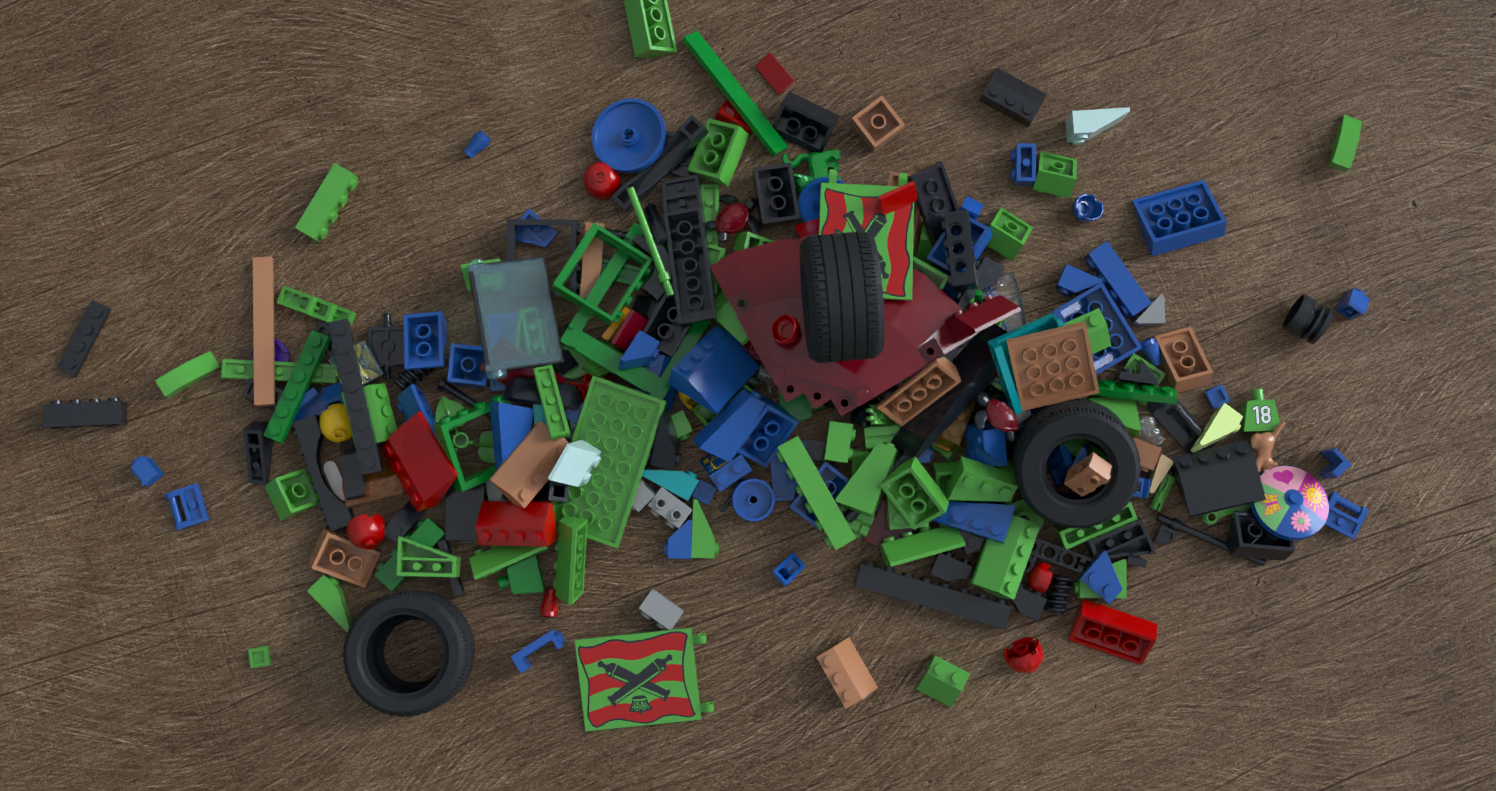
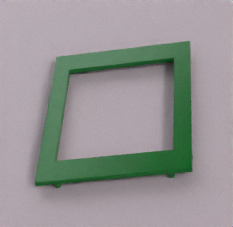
M634 222L623 241L635 248L636 245L632 243V239L637 234L639 236L644 235L641 226ZM665 241V244H663V247L665 248V250L667 251V253H668V255H669L668 245H667V242ZM619 251L615 252L587 296L586 301L598 307L628 259L626 255ZM718 283V294H719V293L722 291V289H721V287H720V285H719V283ZM582 308L579 309L559 342L643 392L664 399L671 387L669 385L671 369L697 344L711 320L693 323L661 377H658L642 366L624 370L619 369L620 360L623 355L582 331L592 314Z

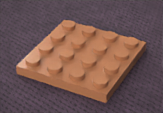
M1085 321L1006 340L1022 411L1099 393Z

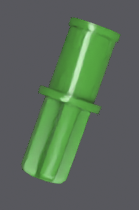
M1165 475L1158 489H1156L1149 508L1161 512L1166 498L1170 496L1168 493L1175 480L1172 475Z

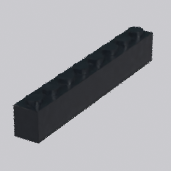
M342 319L329 322L328 326L361 473L364 477L384 473L350 321Z
M868 561L859 566L854 584L856 587L1006 629L1011 611V606L1007 605L1008 601L997 598L995 602L990 601L987 595L977 593L976 597L969 595V590L959 588L958 591L951 589V585L941 582L939 586L932 584L933 580L921 577V580L913 579L914 575L906 572L899 575L894 573L895 569L885 566L883 570L876 568L877 564Z

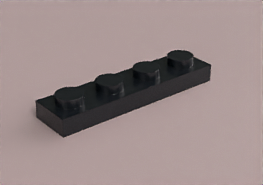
M92 300L57 369L74 377L78 376L112 310L111 308Z

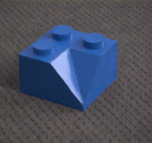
M986 421L982 430H979L975 424L965 425L964 438L967 442L966 457L968 459L990 466L1007 465L1005 431L990 426Z

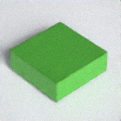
M269 646L248 649L250 669L271 665Z

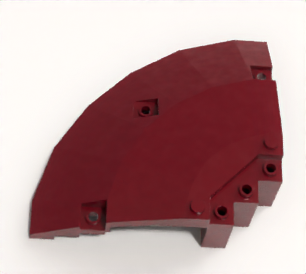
M782 239L735 251L710 266L727 300L736 312L740 324L786 402L805 393L813 409L832 400L839 414L843 416L977 335L975 333L956 342L946 321L953 318L951 314L962 308L925 274L913 269L912 301L883 299L885 319L884 348L876 358L817 363L808 354L803 317L800 243L804 239ZM739 300L745 301L744 307H739ZM784 314L795 317L801 328L799 337L795 342L787 345L776 342L771 333L772 323L777 317ZM928 348L934 349V353L932 355H928L926 353V350ZM788 385H792L794 387V391L792 393H790L787 389ZM819 392L821 398L817 400L814 393ZM843 399H846L849 402V404L846 407L842 406L841 401Z

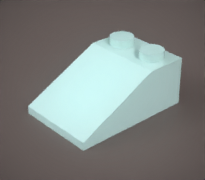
M1130 107L1072 111L1065 120L1067 143L1073 142V145L1084 144L1089 139L1121 122L1130 112Z
M584 440L567 444L548 479L577 487L583 484L586 485L592 476L590 471L593 467L596 468L601 460L599 456L602 451Z

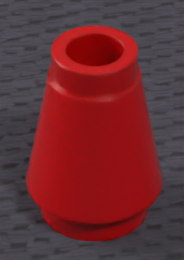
M546 589L539 610L541 617L556 618V615L559 613L558 597L555 596L556 590Z

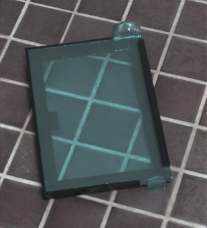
M545 256L483 263L482 259L472 260L471 265H468L467 268L487 379L497 380L507 377L506 371L564 363Z

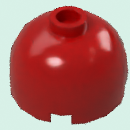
M599 161L591 164L586 169L583 184L586 192L591 197L607 200L611 199L620 188L621 178L619 172L610 168L606 163Z
M362 514L349 520L348 527L346 526V533L350 542L361 549H374L384 540L385 520L379 514H374V517Z
M1032 637L1021 638L1012 643L1013 647L1009 650L1007 647L1004 649L1003 656L1007 665L1017 673L1031 674L1037 670L1043 661L1044 653L1037 638L1036 640H1033Z

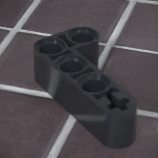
M1036 538L1034 549L1031 551L1028 566L1025 568L1024 573L1032 570L1036 558L1078 574H1082L1086 569L1080 565H1075L1076 562H1086V565L1089 566L1093 560ZM1046 547H1050L1053 551L1050 558L1044 555ZM1065 554H1068L1071 558L1070 563L1067 565L1062 561V557Z

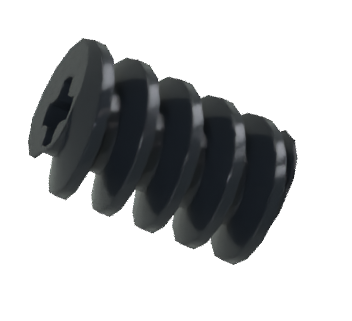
M403 366L404 373L397 371L399 378L397 379L392 376L391 379L404 391L412 384L418 386L416 380L422 382V375L428 377L427 369L431 371L435 369L405 370Z
M1055 574L1056 576L1051 578L1054 584L1048 586V588L1053 590V592L1047 593V596L1052 598L1046 601L1050 607L1044 608V611L1066 616L1063 612H1069V609L1064 605L1071 604V601L1067 600L1066 597L1072 596V593L1068 592L1067 589L1074 588L1069 582L1075 581V578Z

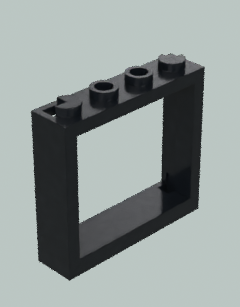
M507 219V261L517 259V225H570V258L580 244L578 243V235H581V224H578V220ZM581 262L578 263L570 275V291L577 295L580 293L581 281H578V273H581L582 270ZM517 270L507 272V296H541L540 290H517ZM551 291L552 297H562L558 293Z

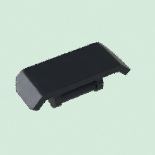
M516 376L507 381L504 392L506 400L541 405L535 379ZM557 382L563 408L569 410L580 408L582 392L575 385Z
M1177 400V405L1151 402L1148 410L1187 454L1192 453L1190 450L1204 431L1200 423L1179 400ZM1215 442V443H1213V444H1211V445H1209V446H1207V447H1205V448H1203V449H1201V450L1213 448V447L1217 444V442Z

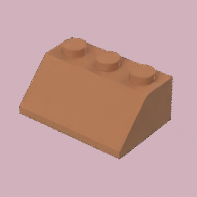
M849 637L816 655L818 662L845 709L859 702L878 688Z

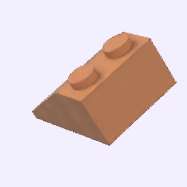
M1191 327L1154 337L1155 341H1158L1162 367L1170 387L1176 389L1177 393L1210 385L1213 371Z
M323 528L308 564L314 570L365 588L381 552L375 549L366 550L358 548L350 542L348 537Z

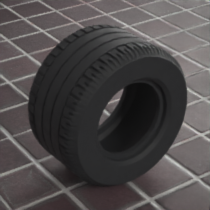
M864 231L806 237L800 243V280L809 357L817 363L876 358L884 348L885 319L881 269L874 237Z
M1076 398L1042 406L1041 409L1039 408L1035 413H1032L1029 419L1025 420L1023 423L1024 429L1017 433L1014 440L1012 466L1019 492L1034 513L1047 522L1054 523V525L1081 529L1105 523L1126 507L1139 483L1141 471L1140 456L1132 436L1115 413L1099 403L1096 404L1094 401ZM1082 438L1095 442L1105 451L1109 463L1112 465L1109 481L1097 487L1094 492H1089L1083 497L1078 493H1064L1053 489L1046 477V463L1049 455L1055 447L1070 439Z
M413 590L390 593L379 597L358 613L348 629L343 647V664L347 679L351 683L352 689L355 690L354 692L360 696L363 702L384 714L410 717L424 714L445 704L463 688L467 678L470 676V670L473 668L475 642L472 638L474 636L470 631L471 627L467 623V619L463 617V613L455 605H452V602L435 593ZM409 620H422L430 623L438 632L443 644L444 657L441 668L434 676L422 682H408L398 678L391 672L385 660L384 648L389 634L396 626Z

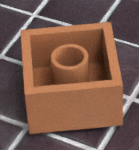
M880 96L853 116L850 123L873 153L900 134L905 127V124L883 96Z

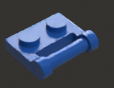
M196 483L165 494L166 500H169L175 520V531L209 521L199 484ZM178 496L181 498L187 519L184 522L176 498Z
M1332 491L1328 496L1329 513L1324 525L1353 540L1368 513V509L1363 506L1359 507L1340 497L1339 493ZM1335 503L1356 513L1357 517L1354 518L1335 508Z

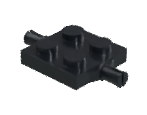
M383 313L384 325L368 327L367 352L375 366L383 367V378L391 379V367L404 365V326L391 325L392 314Z

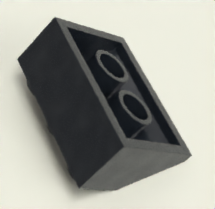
M997 67L979 101L1029 127L1047 94Z
M788 92L780 105L772 126L780 137L813 153H821L824 151L840 116L794 93Z
M791 163L753 168L751 174L760 228L780 226L799 220L800 214Z
M665 292L643 332L660 341L658 347L660 353L672 358L693 323L679 325L675 295L667 297Z
M1237 511L1232 513L1227 537L1230 556L1285 561L1295 552L1293 541L1281 539L1269 533L1260 525L1254 513Z

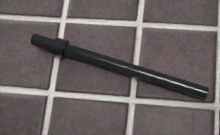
M1160 513L1156 517L1157 521L1168 525L1169 528L1175 531L1180 530L1229 552L1228 543L1185 525L1179 519H1172ZM1244 558L1261 566H1264L1266 563V559Z

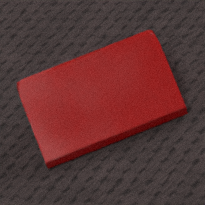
M770 52L755 66L778 95L782 94L794 83L793 78Z
M725 101L717 112L715 120L740 126L750 135L751 128L733 105Z
M911 181L880 195L877 206L882 215L889 214L917 201L915 182Z

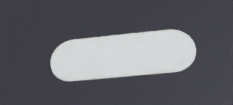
M328 461L324 464L323 469L333 492L339 498L345 500L344 482L340 472L333 461Z

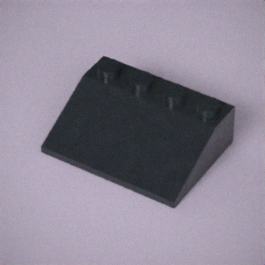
M1248 440L1172 457L1174 462L1170 470L1175 478L1189 517L1260 502L1266 499L1255 456Z

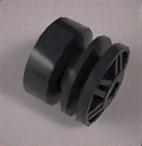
M1304 293L1290 308L1282 327L1292 334H1297L1301 330L1300 338L1303 340L1307 338L1308 343L1314 344L1329 327L1334 310L1330 307L1325 309L1326 306L1323 303L1315 308L1316 300Z

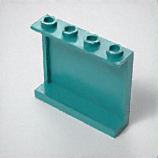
M1052 313L987 342L1007 404L1015 415L1023 411L1017 393L1006 340L1064 326L1062 320Z

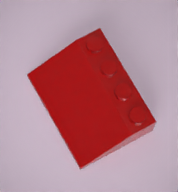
M421 411L417 412L389 436L381 448L384 457L387 458L392 471L398 477L402 488L405 489L411 504L414 505L417 512L437 506L458 476Z

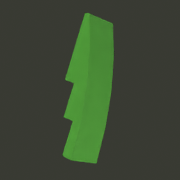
M284 285L276 302L327 323L348 319L352 326L357 314Z

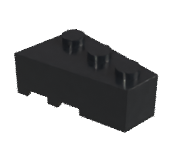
M1138 516L1135 521L1084 542L1089 555L1094 559L1102 550L1107 552L1109 558L1156 554L1143 519Z

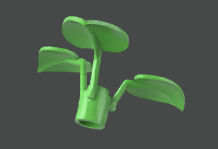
M442 397L436 409V423L442 417H452L457 415V411L465 408L455 401ZM466 422L448 429V432L454 429L456 433L453 437L456 456L459 449L464 450L469 445L480 447L478 454L484 462L495 463L492 431L482 433L480 435V443L469 440L468 436L463 432H459L457 428L464 426Z

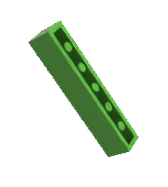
M799 436L778 446L776 455L781 463L785 462L787 466L785 471L790 480L794 479L797 483L795 489L799 496H804L807 503L804 504L810 514L813 513L817 520L814 522L818 530L824 531L826 535L824 540L827 546L837 550L855 540V535Z

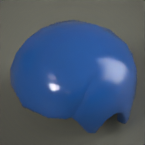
M1082 194L1073 202L1074 216L1079 221L1086 223L1095 221L1103 214V203L1097 201L1095 195Z

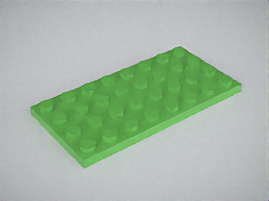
M595 375L592 376L571 443L584 440L602 451L599 456L601 460L597 467H593L590 471L592 476L586 485L583 484L579 487L569 485L567 503L553 505L556 526L565 516L588 519L587 538L619 548L657 433L660 416L667 403L666 400Z

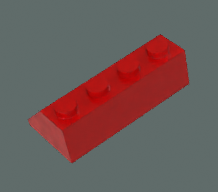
M511 501L482 502L475 526L478 545L547 547L558 539L552 501H530L525 508L515 506Z
M1083 599L1076 611L1068 640L1142 665L1157 640V623Z

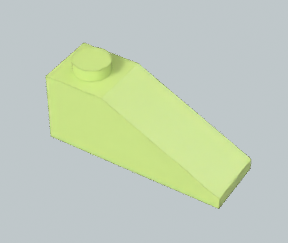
M1226 403L1222 404L1214 411L1203 429L1204 431L1200 434L1190 451L1194 453L1226 438L1231 433L1235 434L1241 427L1239 423L1243 416Z

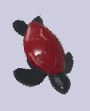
M722 194L719 196V200L727 205L720 209L715 221L706 223V227L720 232L718 238L721 243L726 241L727 234L738 233L746 225L749 226L753 234H759V221L749 214L756 207V199L749 198L745 202L740 203L733 195Z
M984 392L977 393V402L984 410L978 411L974 416L975 426L982 430L986 420L990 426L1005 431L1007 439L1013 442L1016 438L1014 432L1022 431L1024 426L1018 423L1011 408L1004 403L1006 398L1001 395H992L989 398Z

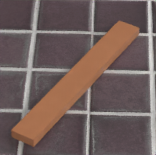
M272 256L253 257L255 407L275 406L274 268Z

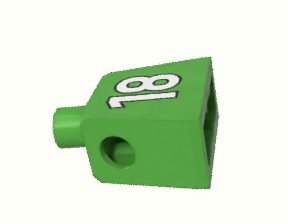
M1263 389L1251 390L1252 400L1242 402L1241 415L1243 418L1240 421L1239 433L1273 432L1277 424L1280 423L1275 401L1264 400Z

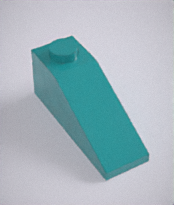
M644 470L642 475L687 501L690 500L699 483V480L696 479L698 475L689 470L686 473L683 471Z

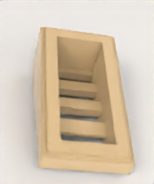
M1161 453L1149 477L1151 479L1149 494H1153L1174 462Z

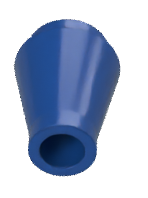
M479 130L474 133L464 152L473 158L477 153L489 146L491 139L483 131Z
M1154 337L1141 341V351L1150 364L1153 366L1161 364L1162 360L1158 341H1155Z

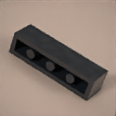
M108 398V401L101 402V399H89V402L83 403L82 400L78 399L69 400V403L54 400L50 401V404H43V428L60 429L127 425V402L120 401V398Z

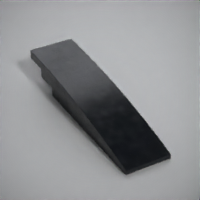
M699 175L661 181L663 216L678 323L683 325L717 319Z
M996 324L979 331L951 362L956 366L961 382L902 426L891 441L892 444L910 458L915 456L918 459L974 401L976 394L982 392L996 378L993 373L996 367L987 342L1008 332Z

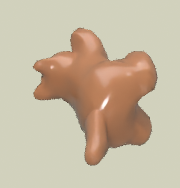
M1282 421L1277 424L1273 432H1256L1252 435L1250 439L1251 446L1256 451L1255 460L1259 472L1261 468L1264 472H1267L1278 465L1273 461L1271 451L1276 437L1286 422Z

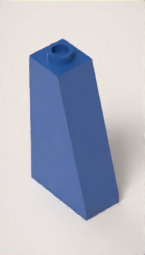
M743 389L693 439L695 444L700 449L731 462L766 405L761 398L762 395L755 390L750 392Z
M491 401L495 470L502 465L530 432L534 409Z

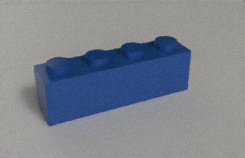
M1107 241L1085 256L1087 266L1096 272L1097 278L1102 279L1101 282L1109 290L1108 293L1113 301H1117L1120 306L1119 310L1125 317L1131 318L1151 304L1149 298Z

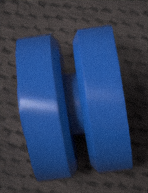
M755 478L743 479L738 482L733 488L730 497L731 506L735 513L749 521H759L766 518L773 510L775 504L774 492L770 485L763 480ZM754 496L757 498V500H754L755 503L750 502V497Z

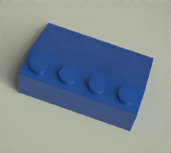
M1205 180L1132 200L1144 242L1151 256L1225 235L1227 221Z
M1102 282L1052 311V314L1060 318L1064 324L1095 309H1100L1108 326L1111 346L1092 354L1096 375L1142 348Z
M715 325L671 369L669 385L714 414H717L760 369V366L731 334Z

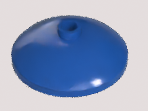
M828 177L814 179L802 189L798 198V208L803 222L820 218L821 183H828ZM837 179V183L845 184L843 181Z

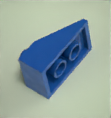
M442 311L404 315V369L444 367L447 319Z

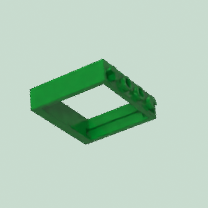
M593 223L553 283L552 290L604 323L612 326L614 321L618 323L621 319L623 307L630 305L633 300L631 295L634 290L638 292L643 282L641 279L643 276H648L651 272L653 259L601 226ZM595 237L642 265L611 315L564 287V284Z
M502 395L490 398L493 402L512 405L511 401L506 400ZM491 401L476 403L472 409H461L456 412L457 415L452 417L444 416L439 422L433 424L438 441L458 474L453 482L455 490L463 492L487 482L496 472L494 464L463 477L448 432L449 428L491 412Z

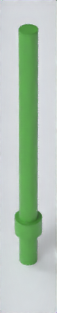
M634 187L628 188V195L659 274L657 276L659 282L663 284L667 297L673 296L674 291L669 281L671 278L664 268Z

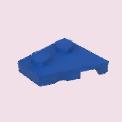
M528 209L520 219L541 218L531 209ZM517 225V241L545 248L559 234L550 225Z
M1066 445L1054 449L1047 459V466L1056 488L1064 485L1068 469L1073 464L1071 453Z
M1102 550L1079 579L1110 604L1122 591V586L1107 552Z

